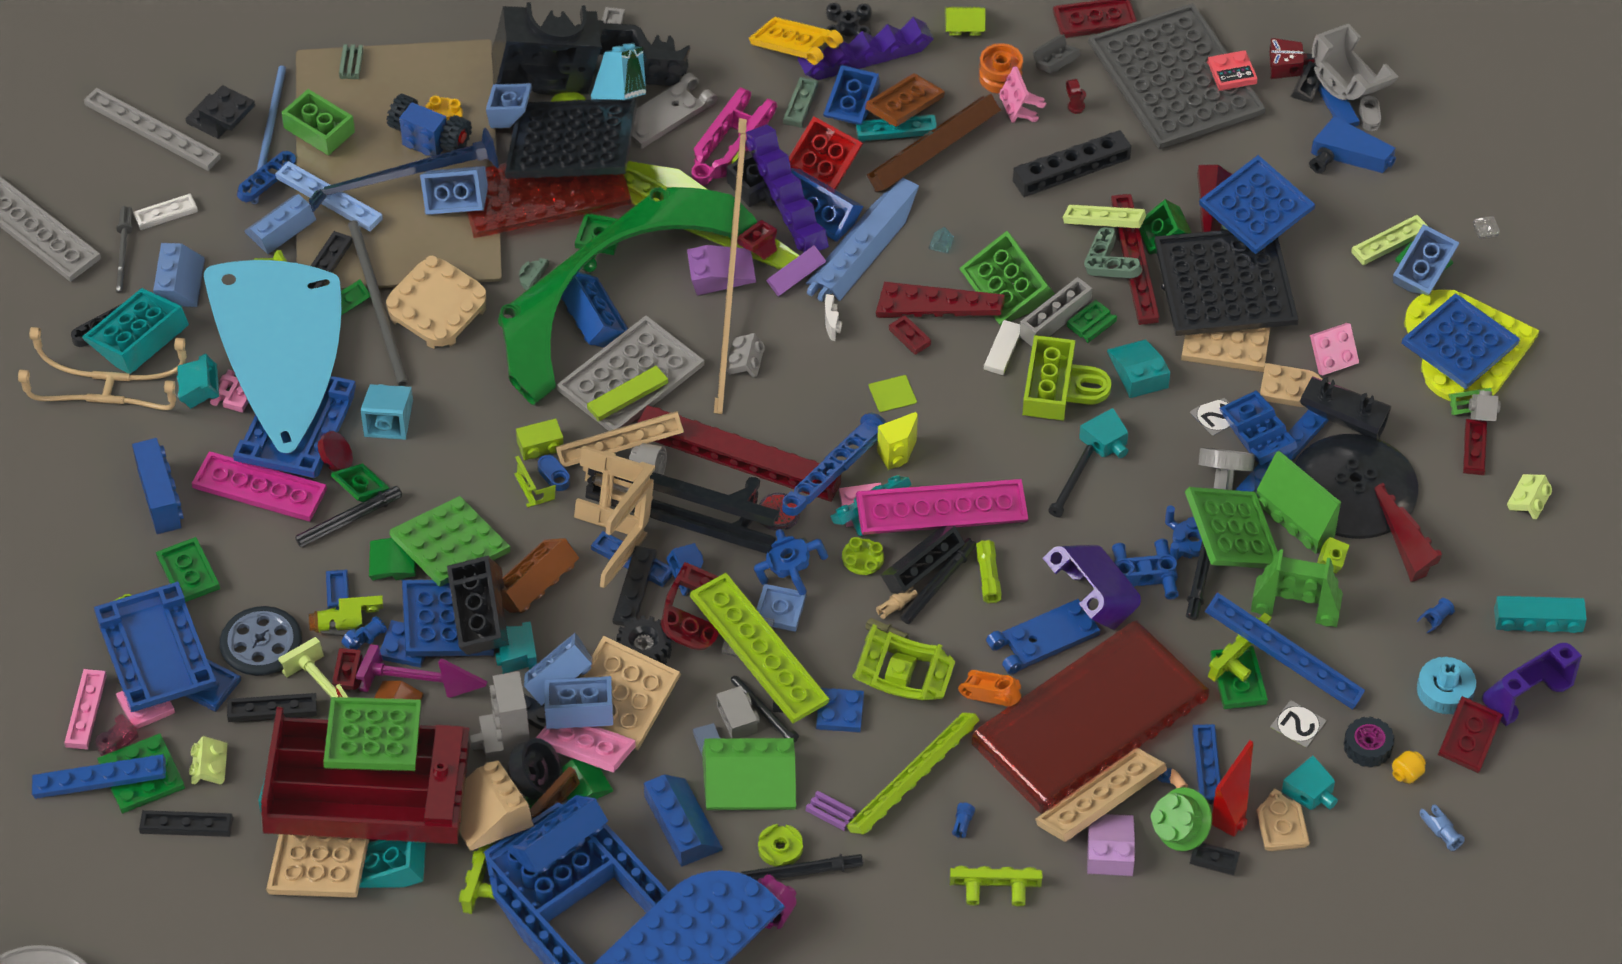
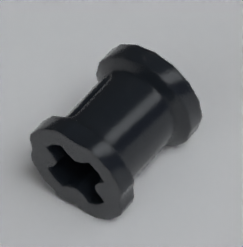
M1320 148L1317 151V156L1309 161L1310 168L1314 172L1321 174L1326 170V165L1334 160V154L1328 148Z

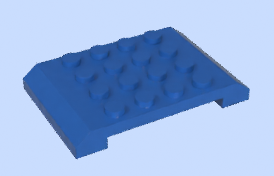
M334 376L330 377L321 404L310 426L296 449L290 453H282L277 450L255 415L244 440H240L233 454L234 461L312 478L319 476L324 462L318 452V440L326 432H339L353 401L356 382ZM287 431L281 433L283 443L292 441Z
M179 582L94 607L99 628L131 713L217 686L212 668L207 661L186 606Z

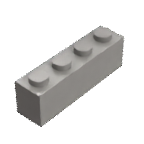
M1075 278L1020 321L1019 337L1030 346L1033 345L1034 335L1050 337L1064 326L1069 319L1091 303L1093 288L1080 278Z

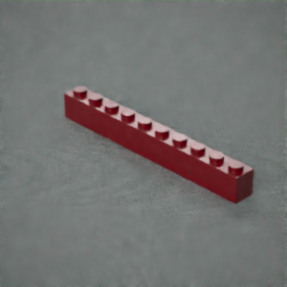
M647 405L638 422L666 415L670 412ZM681 415L679 417L683 426V433L653 441L791 489H795L820 464L815 460H809L794 453H788L776 447L761 444L756 440H750L735 433H729L717 427L702 424L697 420L687 419ZM841 474L817 497L832 502L841 485ZM813 480V481H812V482L815 483V484H820V483H822V481H820V480Z

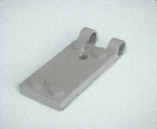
M686 73L679 83L636 109L631 140L643 149L706 108L712 107L717 101V96L707 89L696 99L689 91L697 87L699 80L692 73Z

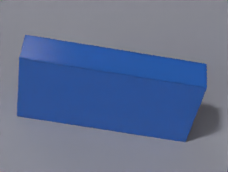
M348 570L326 571L328 609L336 607V610H339L338 599L349 598Z

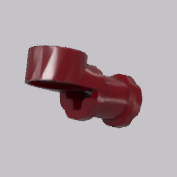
M1078 79L1067 80L1066 90L1070 99L1067 106L1068 110L1074 114H1080L1085 109L1084 99L1086 98V92L1080 88Z

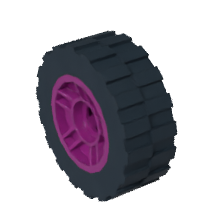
M1361 717V719H1356L1353 723H1350L1348 729H1346L1343 744L1344 751L1347 753V757L1352 759L1355 764H1360L1363 767L1380 766L1390 758L1395 737L1393 730L1381 719Z

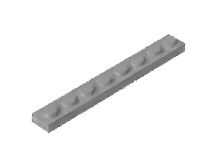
M95 88L84 99L85 105L207 171L221 159L220 153L98 88Z

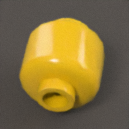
M1408 750L1403 752L1392 763L1394 778L1399 782L1413 783L1424 774L1425 759L1416 751Z

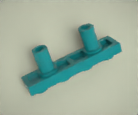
M895 475L889 478L888 483L885 485L875 486L871 490L907 488L912 484L909 477ZM855 498L853 500L854 503L837 508L836 513L830 517L834 524L844 525L852 521L857 535L863 536Z

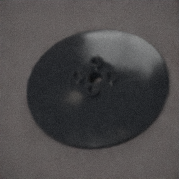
M1360 434L1329 436L1307 447L1295 462L1299 468L1341 502L1335 532L1336 536L1366 539L1391 532L1374 490L1381 483L1385 484V489L1389 495L1393 494L1396 497V505L1404 507L1410 515L1416 506L1418 481L1413 467L1401 452L1382 440L1378 439L1377 441ZM1356 477L1359 478L1361 481L1353 482L1350 480V478Z

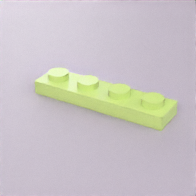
M1069 205L1063 215V221L1065 224L1140 228L1146 217L1145 209Z
M1415 215L1352 247L1351 253L1364 266L1413 241L1422 225H1428L1418 215Z

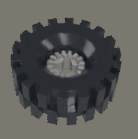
M640 616V620L633 617L631 618V623L626 621L624 622V628H619L616 642L664 665L667 663V658L670 659L672 651L671 639L663 632L660 619L655 622L652 616L649 617V620L645 619V616ZM643 643L647 644L645 649L641 647Z

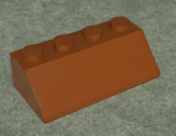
M566 538L542 541L503 577L505 589H501L504 609L510 613L525 612L530 608V603L534 599H539L545 594V589L556 584L563 573L569 572L574 568V563L579 557Z

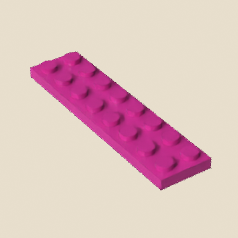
M1022 479L857 491L855 494L862 535L931 530L945 526H955L957 528L1021 523L1029 520Z

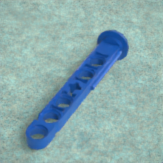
M872 412L863 415L860 420L861 425L831 451L795 487L794 492L790 491L783 498L782 511L789 516H795L802 512L807 504H810L840 474L846 471L877 442L878 426L887 423L881 415ZM857 445L859 448L852 449L848 446ZM843 456V457H845V458H847V459H846V460H838L837 457ZM813 480H820V481H822V483H820V484H815V483H813L812 481H813ZM802 491H806L810 494L807 496H803L799 493ZM789 503H794V504H796L797 506H796V507H788L787 504H789Z

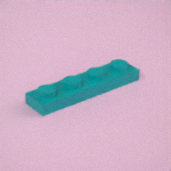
M935 115L913 116L897 127L883 119L863 121L862 125L856 124V131L859 141L924 136L937 127Z

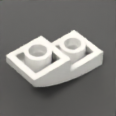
M826 294L825 325L830 339L835 341L837 333H841L842 321H839L838 305L834 304V295Z

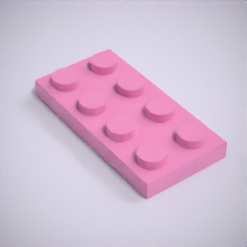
M545 726L536 737L548 742L557 753L613 773L635 748V740L596 726L546 729Z

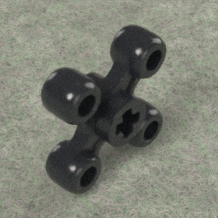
M830 3L826 8V16L831 21H837L838 24L830 25L826 29L836 30L844 36L855 35L856 37L861 31L871 35L869 27L859 25L860 22L870 20L872 15L871 7L868 4H860L855 12L850 10L842 12L839 4Z

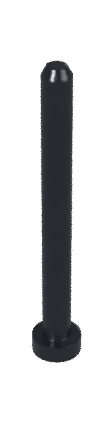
M1093 445L1086 446L1056 503L1050 505L1048 511L1052 516L1061 517L1064 513L1063 506L1094 451Z
M738 676L731 678L732 684L735 687L742 686L744 693L749 694L754 707L784 738H794V743L798 740L799 735L794 730L790 731Z

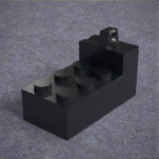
M489 556L447 566L459 648L467 655L509 645L501 589H505L502 568Z

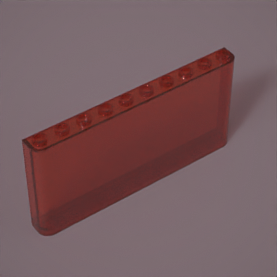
M1136 620L1022 697L1016 704L1009 706L980 726L972 736V745L1040 814H1043L1132 750L1140 748L1148 739H1154L1165 727H1171L1178 718L1188 715L1192 708L1198 704L1205 703L1209 697V689Z

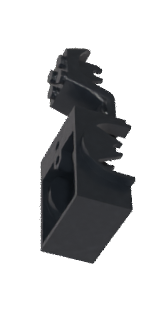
M527 2L526 7L503 6L491 53L494 85L531 83V91L539 94H554L558 92L588 94L598 56L604 55L606 51L612 50L614 46L635 43V47H643L645 84L674 86L679 83L681 76L687 73L690 45L675 51L674 40L670 35L667 42H662L660 36L656 35L653 43L650 44L639 26L604 23L603 20H598L597 11H586V5L581 6V24L575 26L564 11H561L560 17H556L551 10L542 26H540L533 18L531 2Z

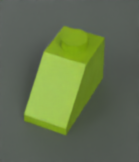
M896 652L890 659L885 673V680L909 687L918 657Z

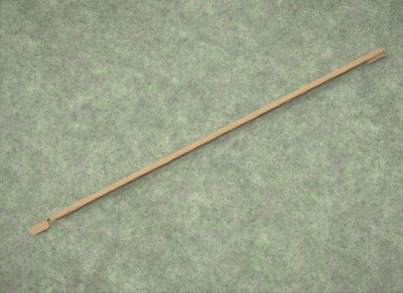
M740 118L738 126L740 144L718 398H715L714 413L722 414L746 141L747 120Z

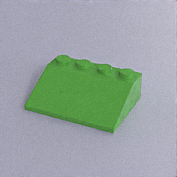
M1008 231L1004 232L959 268L975 291L1005 294L1002 314L993 315L1000 326L1004 320L1011 322L1033 312L1055 295V292L1025 251Z
M1277 451L1257 488L1256 494L1262 510L1267 512L1276 523H1280L1287 529L1290 535L1295 536L1307 549H1311L1317 554L1321 551L1323 543L1329 537L1335 538L1341 502L1284 454Z
M704 738L702 759L706 810L796 809L794 738Z

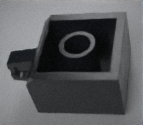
M752 154L744 157L741 199L749 207L763 200L770 207H773L776 203L771 197L763 176L758 171V166ZM738 161L727 166V183L734 191H736Z

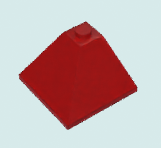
M813 116L789 156L790 167L800 169L836 190L863 143Z
M1251 740L1248 741L1215 791L1211 825L1233 837L1238 830L1242 831L1248 821L1246 812L1254 743Z

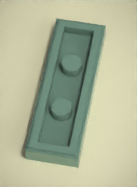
M803 77L799 78L784 115L783 124L803 127L818 89L819 81Z

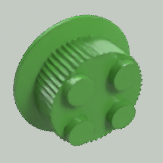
M1183 787L1170 791L1156 803L1151 813V820L1156 834H1158L1165 845L1177 851H1189L1202 844L1208 836L1212 824V813L1208 801L1200 792Z

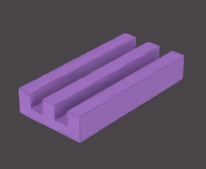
M819 791L815 793V797H812L810 804L806 806L807 812L845 831L846 825L856 815V810ZM815 805L818 806V807H820L821 809L827 811V813H825V812L819 810L818 808L815 807ZM833 816H837V817L841 818L842 820H844L845 822H842V821H840L839 819H837V818H835V817H833Z

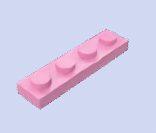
M83 670L65 739L66 748L88 750L106 680L105 671Z

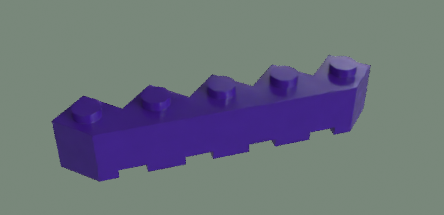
M912 17L901 29L887 24L875 37L861 31L849 44L842 42L835 49L828 46L822 51L824 58L816 65L811 64L806 58L798 57L797 59L805 75L816 80H822L838 75L841 65L861 69L922 52L934 40V37L925 22Z
M766 124L746 132V147L751 152L758 166V171L763 176L771 197L775 201L783 221L795 241L797 249L804 253L814 245L818 251L828 248L826 230L816 222L813 204L804 198L801 180L792 174L788 155L779 149L776 130Z

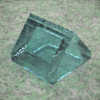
M945 227L934 232L929 249L949 253L954 236Z

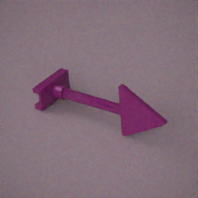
M370 644L356 674V679L362 680L359 691L362 692L369 691L375 676L383 677L388 675L442 682L448 698L486 687L488 683L486 680L442 658L438 662L441 673L386 666L382 663L379 645Z

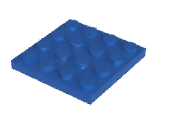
M1259 155L1199 200L1201 207L1255 254L1315 209V203Z
M1456 293L1402 338L1404 346L1464 389L1470 387L1516 347L1520 341L1519 337Z
M402 580L406 656L494 655V649L467 655L459 648L449 583L439 587L434 580Z

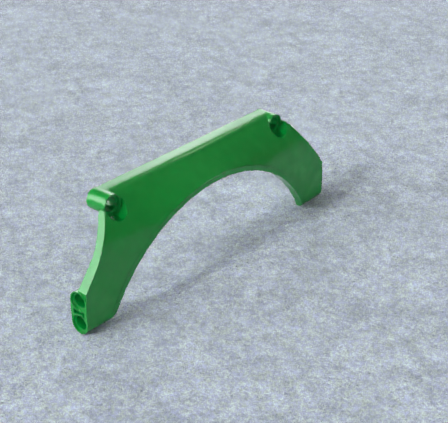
M659 187L654 188L647 197L510 304L504 305L501 308L498 323L503 329L508 378L511 384L532 405L538 403L555 389L556 384L550 345L554 315L566 288L590 260L622 240L657 230L690 229L712 232L731 238L735 197L731 194L699 188L673 187L666 190ZM741 202L737 237L757 223L756 218ZM508 314L511 315L513 318H506L504 315Z

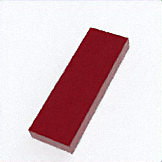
M1466 419L1463 473L1485 474L1487 421Z

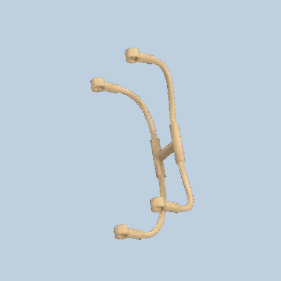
M37 327L30 328L29 335L30 339L33 340L34 348L46 363L70 374L106 380L102 395L39 396L30 391L29 370H19L18 381L21 382L23 391L31 399L37 401L86 400L87 402L110 404L128 403L158 410H171L174 408L177 400L175 381H165L164 392L167 393L169 405H160L125 398L124 396H113L111 392L114 381L129 382L130 380L165 378L177 373V367L167 372L152 375H130L128 373L105 371L86 372L71 369L47 357L42 350L41 329ZM185 338L175 339L174 347L180 359L179 365L185 364V359L187 358Z

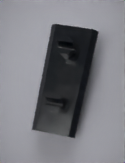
M1311 377L1300 399V403L1317 415L1377 441L1385 429L1391 410V405L1375 400L1373 395L1369 398L1367 393L1361 395L1337 386L1334 380L1329 383L1328 377L1322 380Z

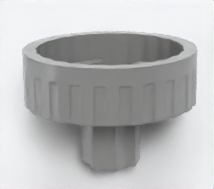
M1200 448L1198 465L1216 468L1214 488L1233 490L1235 470L1253 471L1255 454L1224 449Z

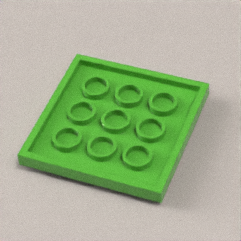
M1189 487L1185 491L1211 565L1265 568L1272 563L1278 551L1256 492Z
M461 496L390 529V537L439 587L449 583L447 570L449 565L484 556H489L496 560L510 553V545Z
M331 697L324 768L415 771L421 700Z

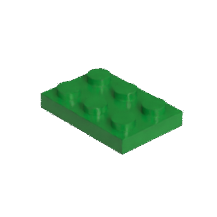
M197 537L156 552L157 559L169 584L179 582L185 602L220 589L219 582Z
M1249 646L1237 659L1251 670L1249 677L1243 682L1228 670L1216 680L1223 709L1267 705L1268 699L1254 646ZM1224 649L1211 650V661L1216 656L1220 657Z

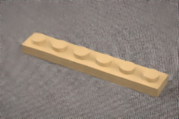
M676 411L556 447V451L561 465L568 467L580 463L582 446L602 452L609 451L615 453L639 446L642 443H649L683 433L684 430L679 413Z

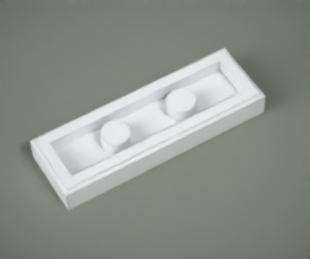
M190 193L134 211L133 214L139 229L143 230L196 213L198 209Z
M1006 320L1003 321L984 364V370L1004 375L1020 338V324Z

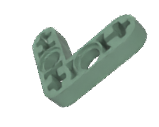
M1109 226L1103 227L1097 232L1084 262L1087 273L1092 276L1135 278L1142 273V267L1137 258L1110 256L1117 237L1114 229ZM1100 249H1105V251L1101 253H1096ZM1112 265H1118L1116 268L1108 269Z

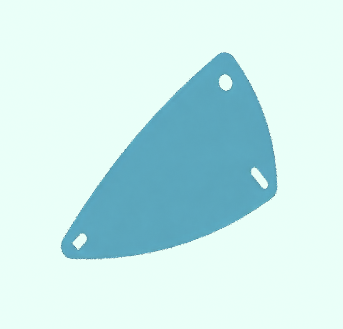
M246 260L209 266L204 271V280L213 316L231 366L252 409L277 450L282 453H290L296 449L310 426L321 404L332 374L341 327L340 279L336 274L319 268L285 261ZM226 274H232L236 277V281L232 285H225L222 283V277ZM324 279L330 282L326 286L314 289L308 288V284ZM283 431L289 433L291 442L283 443L281 437Z

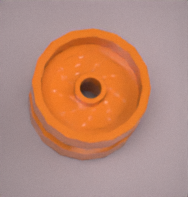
M1004 43L993 44L984 49L980 56L979 80L981 85L990 92L1000 94V90L1003 88L1014 66L1018 67L1022 77L1023 57L1020 51L1012 45Z

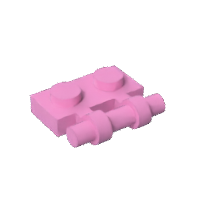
M227 370L226 374L222 375L219 381V397L211 399L210 403L213 406H217L220 401L224 400V408L243 413L249 401L237 377H234L235 372Z

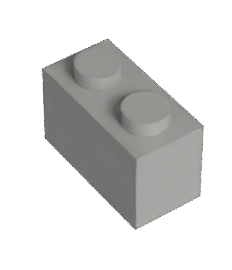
M742 686L716 694L717 708L731 738H742L757 733V723H760L757 711L752 710L751 698L748 693H744Z

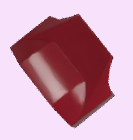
M761 219L737 237V244L765 260L777 251L775 243L777 229Z
M339 648L332 680L334 687L338 684L341 685L343 690H355L360 687L362 680L356 679V674L363 661L361 650Z

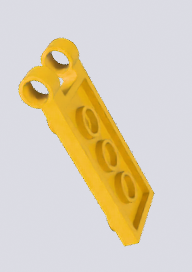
M773 17L749 37L751 45L806 58L813 65H816L824 58L822 51L818 48L824 42L833 49L843 42L841 34L836 30L831 31L778 17Z

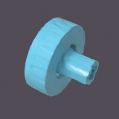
M1438 657L1427 662L1422 667L1417 682V694L1422 703L1429 709L1442 714H1454L1460 698L1464 696L1473 700L1476 689V679L1472 669L1466 663L1452 657Z

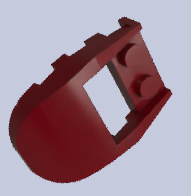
M684 562L667 593L662 613L661 628L670 639L694 650H705L715 642L719 632L712 623L672 605L680 585L695 590L719 576Z

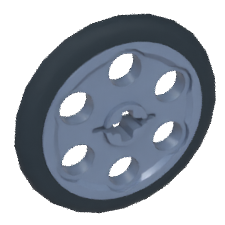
M270 606L252 607L241 611L228 621L220 636V651L225 661L235 670L255 676L269 675L282 670L283 666L278 658L302 645V631L294 617L284 610ZM262 619H266L269 621V624L266 626H260L258 625V622ZM248 628L249 632L241 635L238 633V630ZM279 629L287 630V633L282 636L275 634ZM238 646H245L247 648L241 653L235 651ZM276 647H283L285 649L280 654L273 652ZM257 655H261L264 657V660L261 662H254L253 658Z

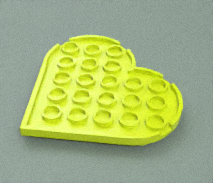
M1433 290L1430 295L1421 294L1415 298L1406 311L1404 325L1408 333L1456 293L1520 338L1519 344L1467 389H1464L1422 359L1421 373H1423L1426 385L1436 395L1448 401H1451L1449 394L1491 388L1492 396L1495 395L1539 335L1538 329L1456 290ZM1473 395L1457 397L1456 401L1468 400Z

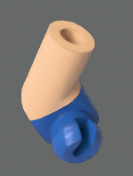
M1167 768L1164 773L1157 777L1160 782L1173 784L1176 788L1188 787V784L1175 769Z

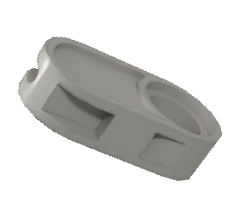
M1364 96L1360 101L1359 107L1361 125L1365 130L1376 131L1379 129L1381 122L1379 101L1376 97ZM1369 103L1372 104L1374 107L1367 108L1364 105Z

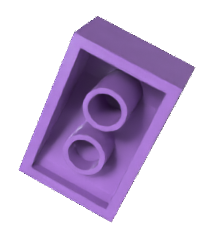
M705 245L687 249L691 280L697 296L727 289L731 247ZM736 247L733 287L755 283L756 276L752 252L745 248Z

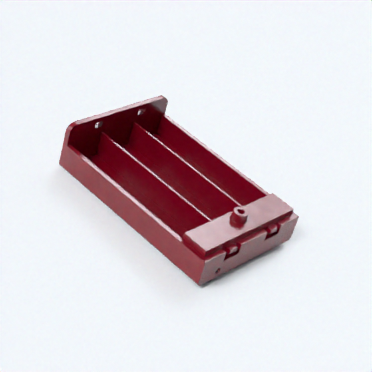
M277 707L261 799L263 834L458 844L470 748L469 728L449 725H419L415 771L324 768L328 720L284 717L283 707Z

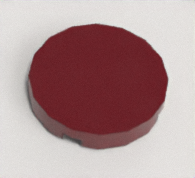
M335 431L322 434L321 439L318 440V452L322 461L325 464L328 463L332 471L349 468L353 462V455L346 439Z

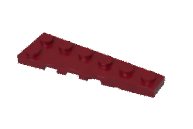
M884 282L876 309V317L894 318L914 314V317H922L923 314H934L935 317H942L943 314H954L955 316L1001 315L1005 294Z

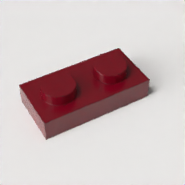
M906 315L889 325V331L914 355L931 346V339Z

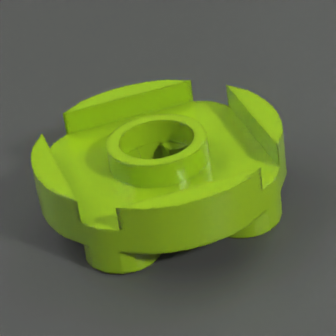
M778 824L771 825L765 828L759 836V855L764 862L773 867L794 864L803 853L802 836L797 829L790 825H786V827L778 826ZM776 843H785L783 849L776 848Z

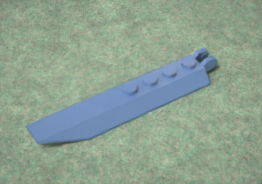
M901 178L876 200L825 259L826 262L808 279L806 284L811 285L807 290V295L812 297L820 288L822 290L817 298L819 301H824L826 294L832 293L838 301H841L904 226L919 185Z

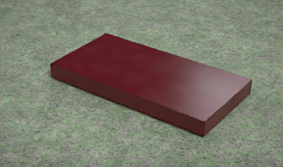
M1095 0L1053 6V13L1059 32L1065 38L1099 34L1137 21L1130 0Z

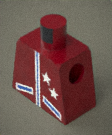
M1271 38L1269 49L1271 79L1301 76L1303 65H1307L1309 61L1315 62L1312 53H1303V44L1301 42Z

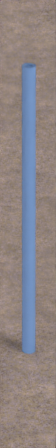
M285 66L278 67L257 170L267 163L286 72ZM256 179L255 182L257 184H262L263 180ZM259 196L255 198L253 201H251V203L257 204L259 201Z

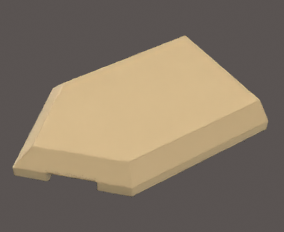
M1274 788L1269 797L1256 810L1265 850L1276 851L1305 848L1310 842L1301 804L1294 800L1291 801L1283 796L1282 792Z

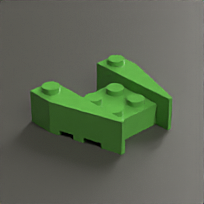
M1280 549L1274 556L1272 563L1267 565L1263 574L1259 575L1256 579L1251 612L1261 615L1264 613L1272 615L1275 598L1278 596L1284 599H1295L1306 603L1319 604L1315 623L1322 624L1323 626L1337 627L1343 593L1339 589L1338 578L1334 575L1331 558H1327L1326 564L1282 557L1283 550Z

